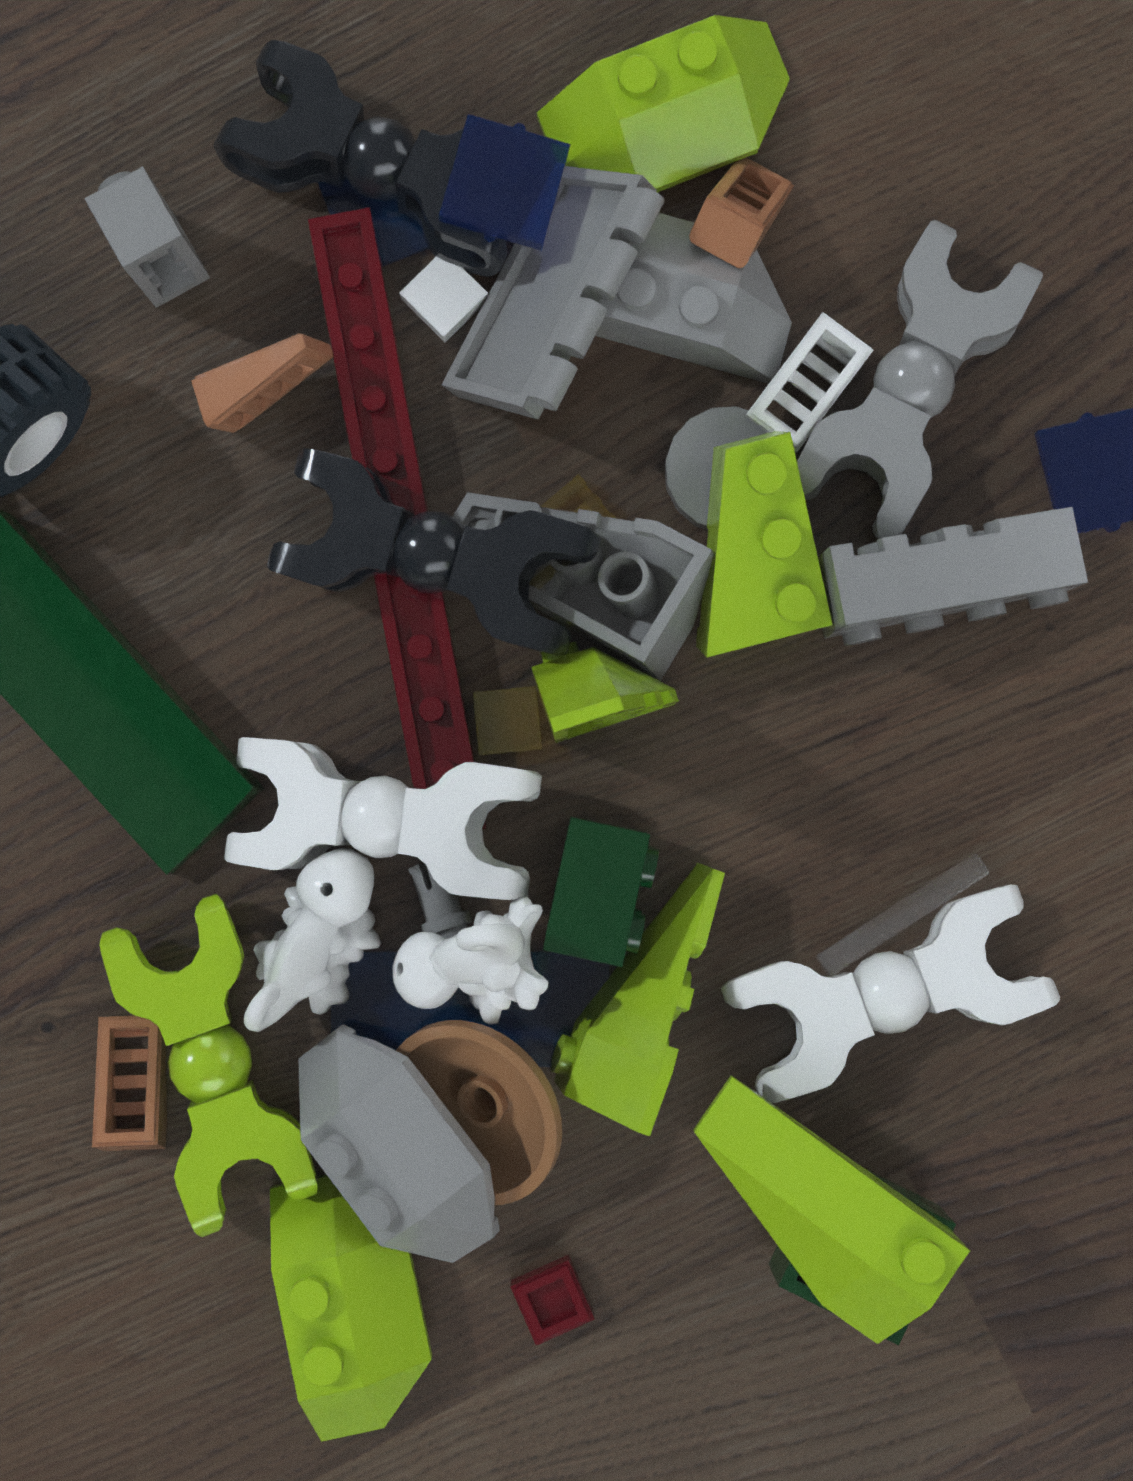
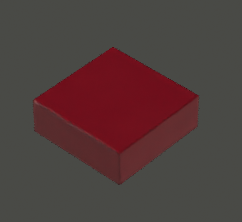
M569 1254L511 1280L510 1288L536 1346L595 1320L593 1308Z

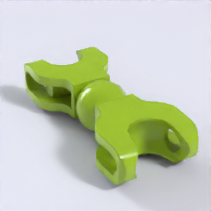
M217 893L202 898L196 906L194 917L198 926L200 948L193 962L182 970L163 971L150 965L140 949L136 936L126 929L116 927L104 931L99 944L116 1002L131 1014L151 1020L159 1027L165 1045L173 1044L168 1060L170 1079L177 1091L191 1101L187 1111L192 1126L191 1137L179 1156L174 1179L192 1229L200 1237L218 1232L223 1226L226 1207L222 1197L221 1178L225 1170L240 1160L259 1159L272 1165L283 1182L287 1195L293 1199L302 1200L316 1195L318 1188L317 1174L311 1153L301 1141L300 1121L285 1110L270 1106L260 1099L253 1080L248 1081L252 1068L250 1048L244 1037L228 1025L233 1019L227 999L230 988L240 975L245 956L228 907Z

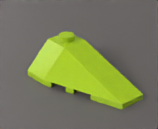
M701 863L696 864L642 934L638 953H627L624 958L623 967L617 966L576 1019L570 1036L563 1034L560 1037L552 1056L550 1069L551 1072L556 1073L554 1081L564 1096L638 1133L647 1136L651 1135L679 1049L669 1046L672 1022L680 1016L681 1012L689 1011L695 990L690 988L692 976L691 972L687 970L689 958L697 959L706 947L725 875L724 872Z

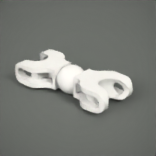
M241 737L238 740L236 763L240 768L252 769L267 775L277 788L279 806L273 821L261 831L249 833L231 832L227 835L224 859L227 862L268 870L301 869L334 845H352L360 853L374 858L392 857L396 854L418 857L426 864L432 878L450 894L512 900L528 896L529 872L524 867L510 865L494 859L484 845L482 827L487 814L498 804L511 801L531 802L537 799L540 795L542 775L538 772L476 762H464L446 772L435 785L427 789L408 788L400 780L388 776L369 777L364 781L346 779L337 771L332 759L317 745Z
M1010 884L996 887L945 904L933 919L929 935L921 945L904 951V954L892 951L875 953L861 961L853 973L843 972L834 976L824 977L802 964L780 961L728 980L721 987V992L725 1002L730 1006L745 1010L757 1005L776 1004L786 1009L795 1022L797 1040L790 1055L760 1071L755 1082L757 1093L769 1102L776 1103L824 1089L832 1085L845 1067L848 1052L855 1043L874 1036V1031L885 1034L905 1032L918 1024L926 1012L937 1014L946 1010L957 1009L966 1017L977 1021L1006 1025L1057 1005L1060 995L1054 981L1050 977L1028 976L1019 980L1008 981L997 976L986 960L985 943L991 929L1006 919L1019 915L1022 909H1024V901L1018 885Z

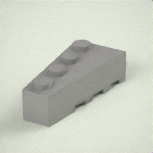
M1073 507L996 519L983 524L984 530L973 532L972 525L966 524L944 527L922 535L920 537L921 542L915 544L909 543L907 534L883 537L875 543L858 548V555H854L852 543L829 546L818 557L833 624L822 628L824 639L842 635L844 646L881 639V627L904 623L906 634L944 626L942 615L966 611L968 622L1007 614L1005 603L1028 599L1030 609L1044 608L1068 602L1067 591L1088 583Z

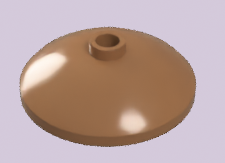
M439 1021L429 1024L409 1036L396 1051L409 1057L490 1164L495 1205L513 1203L531 1194L552 1171L559 1156L562 1143V1119L559 1105L548 1079L537 1063L524 1049L504 1034L485 1025L470 1021Z

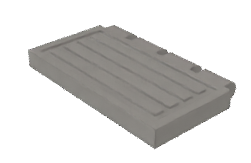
M555 165L442 383L444 388L458 398L534 419L540 418L544 408L557 411L578 370L574 364L569 362L571 356L580 359L585 357L608 312L606 307L599 303L600 299L614 300L638 254L637 250L629 243L644 242L665 202L664 198L656 192L657 190L643 175Z

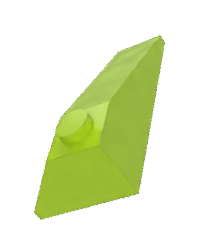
M577 642L570 643L567 655L555 656L541 652L540 655L543 663L531 667L555 743L675 705L679 701L674 688L594 647L579 651Z
M732 1075L693 1129L696 1136L821 1305L876 1344H879L930 1310L970 1252L965 1244L946 1225Z

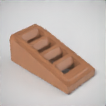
M747 157L736 161L706 197L689 234L691 243L736 268H743L756 251L785 204L794 185H792L791 181Z
M298 333L195 376V379L191 380L204 423L208 428L231 433L240 430L332 359L334 355L330 344Z
M138 1016L99 1017L92 1147L101 1151L165 1149L167 1133L166 1045L160 1029L151 1020ZM148 1037V1049L115 1050V1038ZM147 1063V1075L116 1076L117 1064ZM146 1090V1101L116 1102V1091ZM145 1116V1128L117 1129L116 1117Z

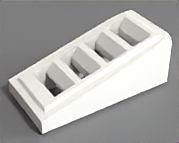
M822 312L745 417L766 433L774 431L791 432L796 454L817 423L822 420L874 350ZM816 344L846 366L841 373H838L810 352ZM801 363L831 384L827 392L797 371ZM787 382H790L818 403L812 412L782 390ZM773 400L803 422L797 432L766 410Z

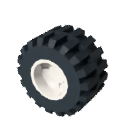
M8 324L0 327L1 497L31 482L61 455L80 428L87 413L91 396V387L88 385V381L31 329L22 324L17 326Z

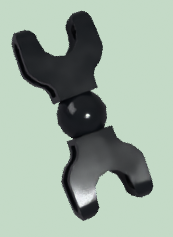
M270 40L264 45L256 60L260 83L268 95L289 107V109L280 118L266 123L237 117L226 121L214 142V149L228 170L239 177L277 193L299 190L311 183L325 182L341 188L347 178L352 188L368 199L388 201L397 198L398 212L418 222L423 230L425 242L435 257L437 256L448 263L462 267L465 271L480 276L490 277L500 271L507 257L505 236L499 226L478 214L471 206L478 198L490 194H499L518 199H525L531 196L538 189L546 172L545 162L538 149L518 137L486 124L465 127L450 135H438L421 129L417 140H415L410 130L395 119L375 116L364 120L363 104L346 97L338 88L336 75L324 57L284 41Z
M303 448L299 451L294 474L300 479L309 481L314 487L326 490L333 504V522L324 537L310 545L289 544L282 541L274 543L266 564L269 570L335 592L353 589L361 585L369 577L377 574L401 578L407 586L421 593L437 594L449 590L460 596L467 597L471 601L479 621L492 637L512 645L555 656L567 655L572 639L571 632L565 626L536 613L529 600V586L537 569L551 560H571L579 563L592 561L597 555L601 538L592 530L574 522L534 510L512 515L497 527L487 530L466 525L464 527L458 519L445 512L425 511L415 515L403 507L396 506L392 502L385 483L374 471L364 467L360 462L348 457L309 448Z

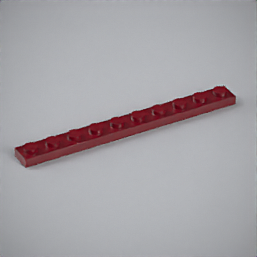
M367 207L308 219L352 459L371 469L380 477L387 486L392 502L396 506L403 507L415 515L428 511L371 209ZM377 574L374 575L413 788L427 789L435 785L452 768L464 762H475L444 592L437 594L421 593L407 586L401 578ZM486 820L484 822L482 830L488 829Z

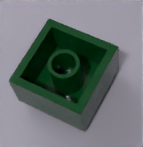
M570 816L544 938V951L623 967L626 951L638 953L645 923V914H642V910L635 909L640 886L652 887L659 857V849L648 846L649 833Z

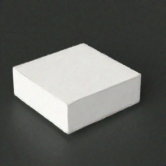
M437 256L399 292L401 300L444 342L454 335L483 306L488 296V292L462 267L448 263Z

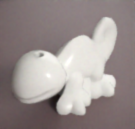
M339 848L324 853L305 866L298 876L296 886L287 887L284 895L290 907L285 909L282 914L287 928L276 932L272 940L258 942L253 949L259 961L256 977L260 981L264 979V985L252 999L244 1014V1024L248 1030L259 1032L283 1017L298 1002L309 997L312 1012L319 1015L326 1013L332 1005H340L347 1002L349 991L345 982L350 975L349 963L360 961L364 950L379 948L381 945L379 935L373 930L375 923L374 914L368 909L374 887V870L365 856L353 849Z
M528 896L512 899L509 913L504 914V916L494 915L491 911L487 910L477 912L474 926L462 929L457 935L449 939L436 933L425 931L411 935L401 945L393 963V982L397 992L410 1005L421 1009H432L446 1003L456 990L460 988L464 993L469 994L471 1004L476 1009H479L483 1021L490 1025L498 1023L501 1011L509 1009L511 1001L517 1002L522 1009H536L539 996L548 988V981L534 969L530 953L531 933L542 914L541 905L532 904Z

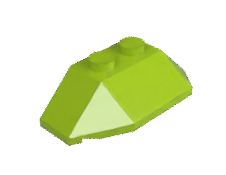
M713 15L596 61L537 112V119L556 165L643 175L657 190L656 192H660L756 154L790 78L767 22Z
M327 1174L317 1176V1194L302 1200H296L287 1195L284 1184L275 1185L270 1188L272 1277L297 1399L321 1442L385 1428L433 1356L412 1254L380 1246Z

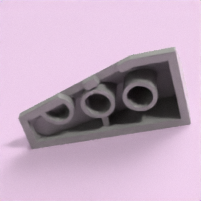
M467 492L453 515L464 527L466 525L487 530L497 527L512 515L534 510L585 526L601 538L597 555L592 561L579 563L571 560H551L539 567L530 581L529 600L533 607L627 663L660 681L662 680L694 626L714 557L712 549L655 520L635 518V521L603 517L599 512L578 509V513L540 507L535 502Z

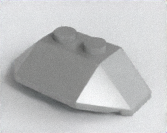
M658 213L644 242L629 243L637 250L638 254L614 300L600 299L599 303L606 307L608 312L595 336L769 384L779 371L792 322L757 249L743 268H736L691 243L689 234L694 222Z
M342 1024L298 1059L301 1141L380 1246L453 1263L495 1237L500 1229L498 1218L494 1216L495 1196L490 1164L409 1057L376 1040L358 1036L356 1030Z

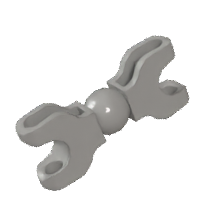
M938 220L931 221L905 263L902 277L898 284V307L906 322V329L900 345L889 351L878 363L873 378L874 387L865 402L853 410L838 411L819 421L797 461L805 500L817 497L821 488L834 473L854 469L869 474L878 483L883 498L877 518L872 525V533L879 539L901 535L904 532L931 484L932 467L930 457L923 446L922 434L930 418L941 413L951 401L955 388L954 376L958 369L967 359L973 356L992 353L1009 342L1043 277L1042 271L1020 262L1014 265L1010 274L996 289L982 293L962 289L951 279L946 264L950 256L951 246L957 237L956 230Z

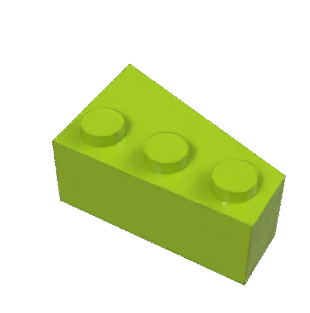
M774 431L714 447L706 527L708 529L707 547L712 549L714 557L702 595L700 626L697 627L696 647L708 658L833 625L791 432Z

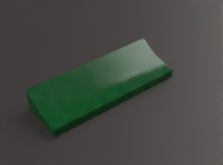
M0 509V695L166 875L173 874L265 788L247 768H240L238 766L236 756L17 519Z

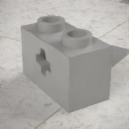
M143 166L133 172L124 171L108 177L100 184L97 192L84 198L122 267L156 308L210 279L175 214Z

